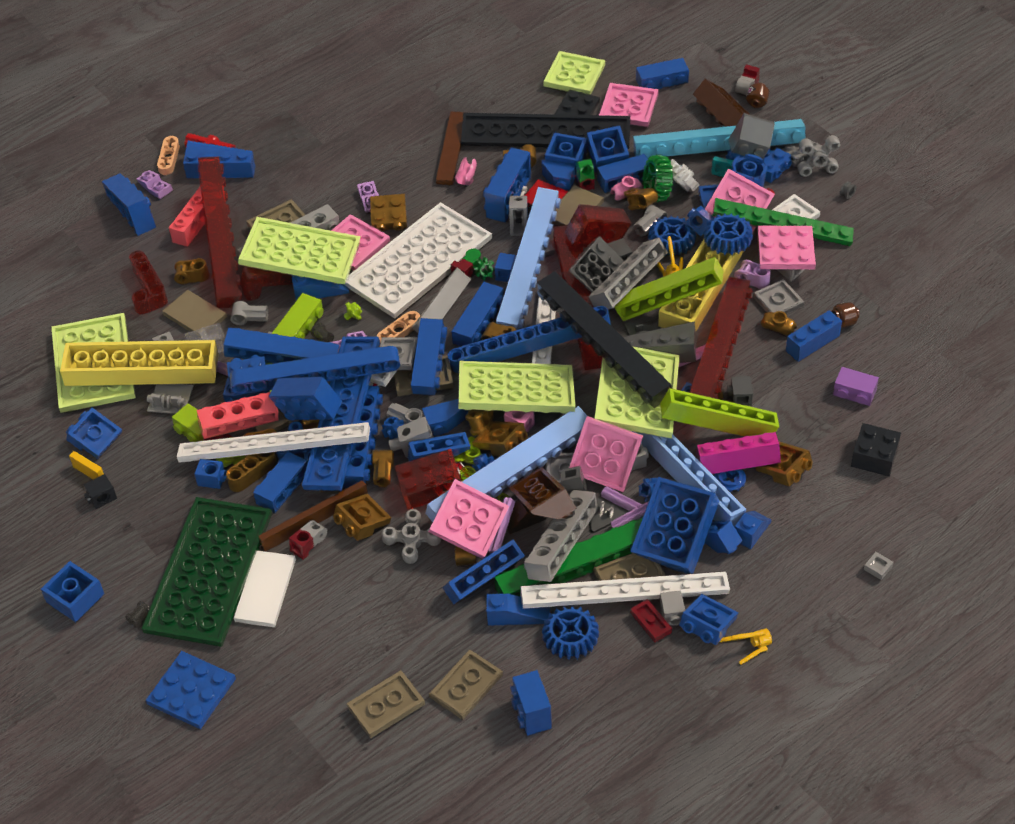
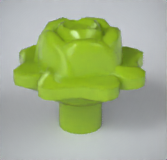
M349 302L345 303L347 306V312L343 315L345 319L356 318L361 320V307L356 302L352 304Z

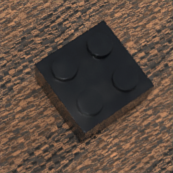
M862 423L853 451L851 467L890 477L899 447L901 432Z

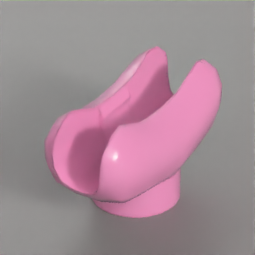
M466 157L462 160L455 176L458 184L469 185L473 182L477 166L475 159L472 160V164L467 162Z
M625 176L621 182L611 188L610 193L612 195L615 194L616 201H620L627 197L624 195L625 191L633 188L641 189L643 185L637 178Z

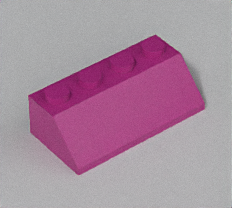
M776 432L745 436L737 439H726L712 443L707 442L696 447L698 460L711 474L781 463L780 446Z

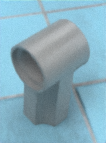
M650 205L646 209L644 216L634 224V230L637 235L641 237L646 236L652 223L656 222L658 218L663 219L664 216L667 217V212L654 205Z
M237 301L233 304L231 322L236 325H244L247 321H268V306H249L246 302Z
M392 403L386 413L387 418L397 417L399 421L403 420L405 424L423 417L420 409H408L397 403Z

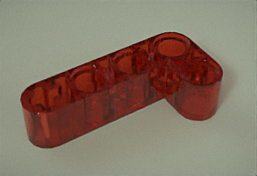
M139 250L132 252L129 256L132 269L143 288L132 294V301L138 314H147L164 307L168 303L165 288L145 253Z
M247 266L243 268L240 287L244 296L249 301L260 297L262 287L293 284L291 274Z

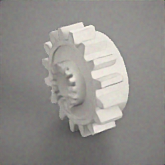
M672 159L671 165L673 166L674 180L687 192L690 189L695 191L699 183L692 177L694 173L685 164L680 166Z

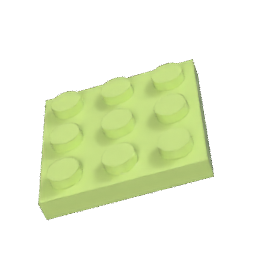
M559 51L543 81L544 87L569 91L570 89L591 95L605 67V60Z

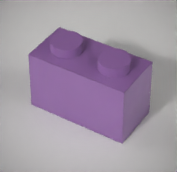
M841 367L835 381L833 395L870 406L877 390L879 377Z

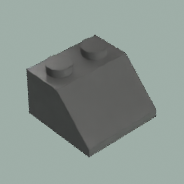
M744 113L728 139L731 152L743 156L745 154H752L764 159L770 149L775 123Z

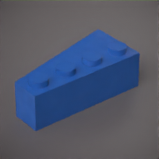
M119 173L102 181L108 198L119 209L121 215L127 218L128 224L131 227L134 226L137 236L156 228L149 208L151 206L150 200L147 196L144 197L142 191L137 190L135 184H131L127 177L125 178Z

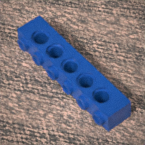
M379 386L368 387L359 423H369L368 442L354 443L342 488H349L362 480L366 484V481L370 480V469L368 468L373 463L371 451L375 450L374 435L378 433L376 421L380 420L379 405L383 404V394H380Z

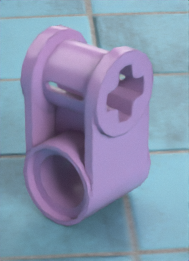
M743 260L740 269L734 273L735 279L740 283L748 284L758 289H763L770 285V269H760V264L750 260Z

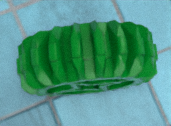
M652 155V157L648 158L644 166L642 178L644 188H653L657 192L658 200L656 202L667 200L672 191L671 187L674 179L671 160L662 155Z

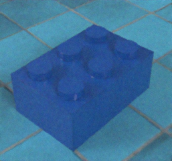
M323 377L278 378L269 395L285 418L291 421L334 420L342 403L340 397Z

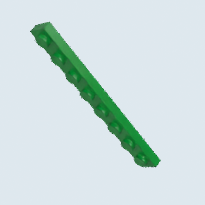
M715 198L712 213L714 217L717 214L723 216L724 213L726 215L732 213L733 216L739 214L740 218L745 217L749 224L755 226H812L813 238L847 246H851L853 243L854 228L718 198Z

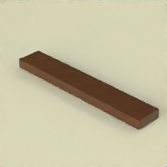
M450 111L436 184L453 185L461 149L463 113L467 112Z
M362 480L258 536L261 548L266 552L289 540V537L308 522L314 520L320 523L333 516L336 504L368 493L365 482Z

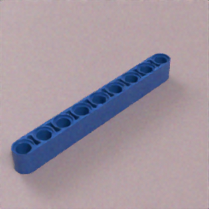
M604 306L594 307L593 309L611 325L608 309ZM560 317L454 348L449 351L448 360L452 371L459 373L460 361L499 362L581 338L582 336L579 333L576 334L572 330L571 325L568 322L565 323Z
M385 346L236 369L230 373L231 392L236 395L269 391L273 389L278 378L323 377L326 381L391 372L400 367L399 353L395 346Z

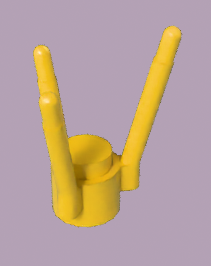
M668 236V246L671 264L667 266L665 271L660 261L657 263L663 277L683 269V257L680 258L679 267L675 264L670 236Z
M767 628L751 633L723 637L719 642L750 638L753 647H758V649L740 660L739 664L742 665L759 653L768 650L767 645L772 644V638Z

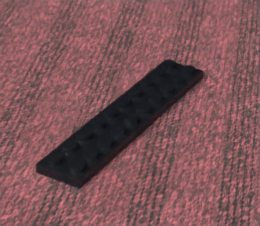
M463 113L461 145L517 147L533 145L534 147H548L554 133L586 138L588 132L620 126L627 149H629L630 116Z

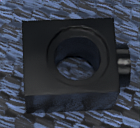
M105 474L84 484L86 490L84 497L88 504L92 503L95 509L117 499L114 487Z

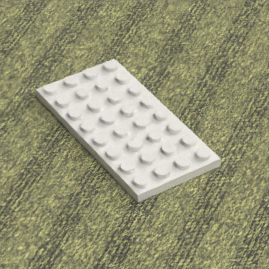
M440 202L349 274L345 286L395 319L449 275L452 262H459L469 249L479 250L492 239V233Z

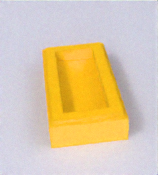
M73 451L69 455L73 468L94 480L104 475L102 467L79 453Z

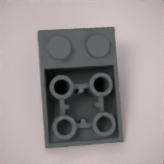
M599 236L584 249L569 271L593 293L624 260Z

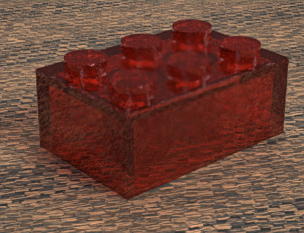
M579 204L564 232L572 246L587 247L599 236L606 243L622 239L629 229L631 221L624 209Z
M452 449L395 466L402 495L408 510L428 504L450 490L455 479L461 482Z

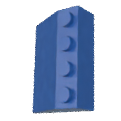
M658 477L631 548V553L672 570L693 574L720 502L716 493Z

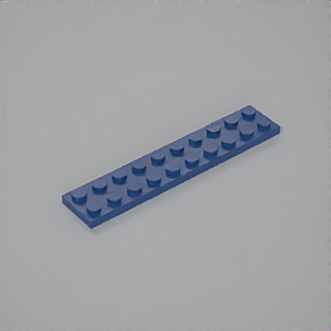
M343 337L338 354L378 348L380 339L379 337ZM371 375L330 381L331 388L340 397L342 403L334 420H320L318 428L359 423ZM354 443L312 448L302 482L303 489L342 491Z

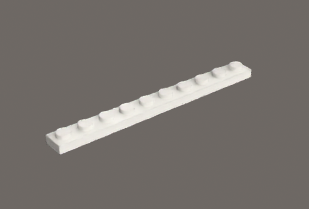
M366 422L181 443L177 459L178 462H191L200 459L209 460L368 442L370 426Z
M716 572L521 586L520 592L522 606L525 609L660 599V593L680 590L682 597L700 596L701 594H729L730 587L727 573Z

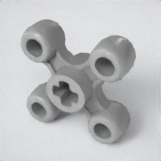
M828 136L823 146H814L812 141L806 138L799 142L800 151L805 155H810L807 161H802L798 164L797 168L801 176L807 177L811 175L812 169L815 166L824 167L830 174L837 172L839 168L837 161L834 158H828L831 151H837L840 148V141L837 136Z
M410 509L406 512L405 519L407 524L402 530L386 527L381 533L382 541L386 545H393L396 542L404 543L405 547L402 550V558L407 564H413L417 561L418 551L416 548L421 545V542L437 546L442 540L429 533V529L426 531L420 530L421 514L416 509Z

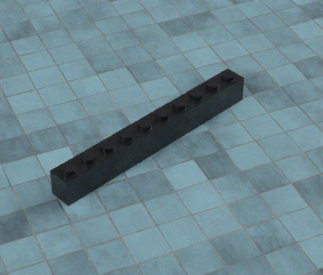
M553 271L537 282L539 297L543 301L546 300L550 308L554 312L557 311L561 319L565 323L568 322L572 330L576 334L579 333L583 341L587 345L590 344L599 357L602 356L610 368H614L618 376L622 380L625 379L629 383L630 388L634 392L637 391L646 404L649 403L653 408L660 405L668 389H672L671 384L559 274Z

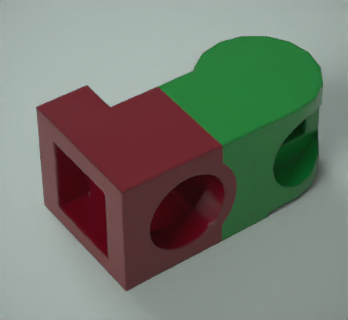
M591 159L576 162L575 183L578 187L585 190L594 189V168ZM588 180L590 184L583 186L582 184Z
M478 249L467 250L466 255L459 262L454 261L450 264L451 273L456 268H459L471 278L477 271L472 266H476V259L481 260V252Z

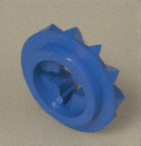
M742 469L715 473L714 475L730 493L733 490L739 491L746 482V474ZM727 477L730 479L734 478L733 482L727 480Z

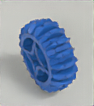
M724 213L723 216L717 214L716 218L711 217V220L707 221L704 228V242H706L707 247L711 248V251L716 250L717 254L724 253V256L726 253L731 255L733 253L739 254L740 251H745L751 244L753 237L752 226H750L749 221L745 220V217L740 218L739 214L733 216L732 213L730 215Z
M664 216L663 219L658 218L656 222L652 223L649 229L648 240L660 238L668 252L665 255L666 257L670 255L668 236H670L673 253L680 257L681 253L686 254L687 251H691L692 246L695 244L696 233L685 223V218L679 219V216L667 218Z
M572 605L570 609H566L563 606L562 611L556 609L554 611L555 614L549 613L548 619H545L542 628L543 641L546 643L547 650L551 649L553 655L558 653L560 659L565 655L568 660H570L571 656H575L578 660L579 654L586 657L587 651L592 652L593 646H596L598 643L599 631L594 616H590L588 610L583 612L581 607L575 610ZM582 628L587 631L585 636L582 634ZM556 629L559 631V638L554 634Z

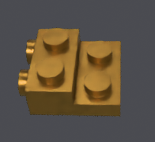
M405 194L370 196L372 227L381 232L389 229L402 230L407 228Z
M491 421L487 431L478 435L472 444L476 448L490 450L492 456L501 457L527 440L528 434L524 423Z
M779 442L781 463L757 466L755 468L758 472L771 475L774 482L790 487L793 483L799 482L801 474L805 470L809 471L812 468L813 461L809 450Z
M368 493L336 504L333 515L334 522L337 525L341 524L345 528L346 534L349 537H354L357 541L372 536L374 529L390 524L391 517Z

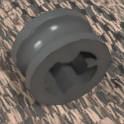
M849 181L845 182L841 187L840 195H845V198L850 199L856 191V185H851Z

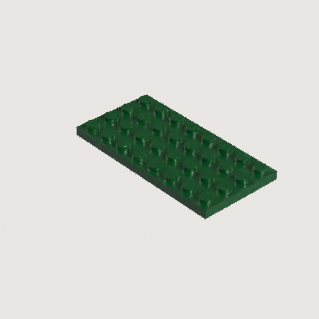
M196 497L143 624V633L222 647L239 604L254 557L260 548L258 536L266 532L272 516V510Z

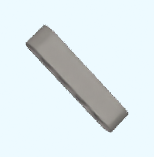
M456 268L412 326V329L417 333L419 332L420 318L443 319L471 278L459 268Z

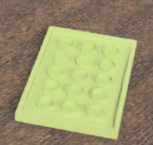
M256 217L239 256L238 264L345 285L360 244L361 236Z
M124 313L51 327L60 413L136 398L134 385L65 386L60 373L65 343L129 342Z
M633 347L671 384L672 389L677 390L679 355ZM602 357L594 418L629 431L672 438L674 421L662 418L660 405L653 408L649 403L646 404L637 391L634 392L630 388L629 383L625 379L622 380L618 376L617 371L614 368H610Z
M460 361L458 409L503 410L505 412H560L563 414H567L570 411L575 412L572 365Z

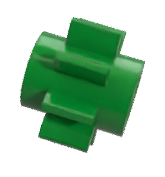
M485 256L483 260L476 259V266H472L477 270L475 275L477 277L481 275L483 280L486 277L492 278L491 274L495 271V268L492 267L494 262L492 260L488 261Z

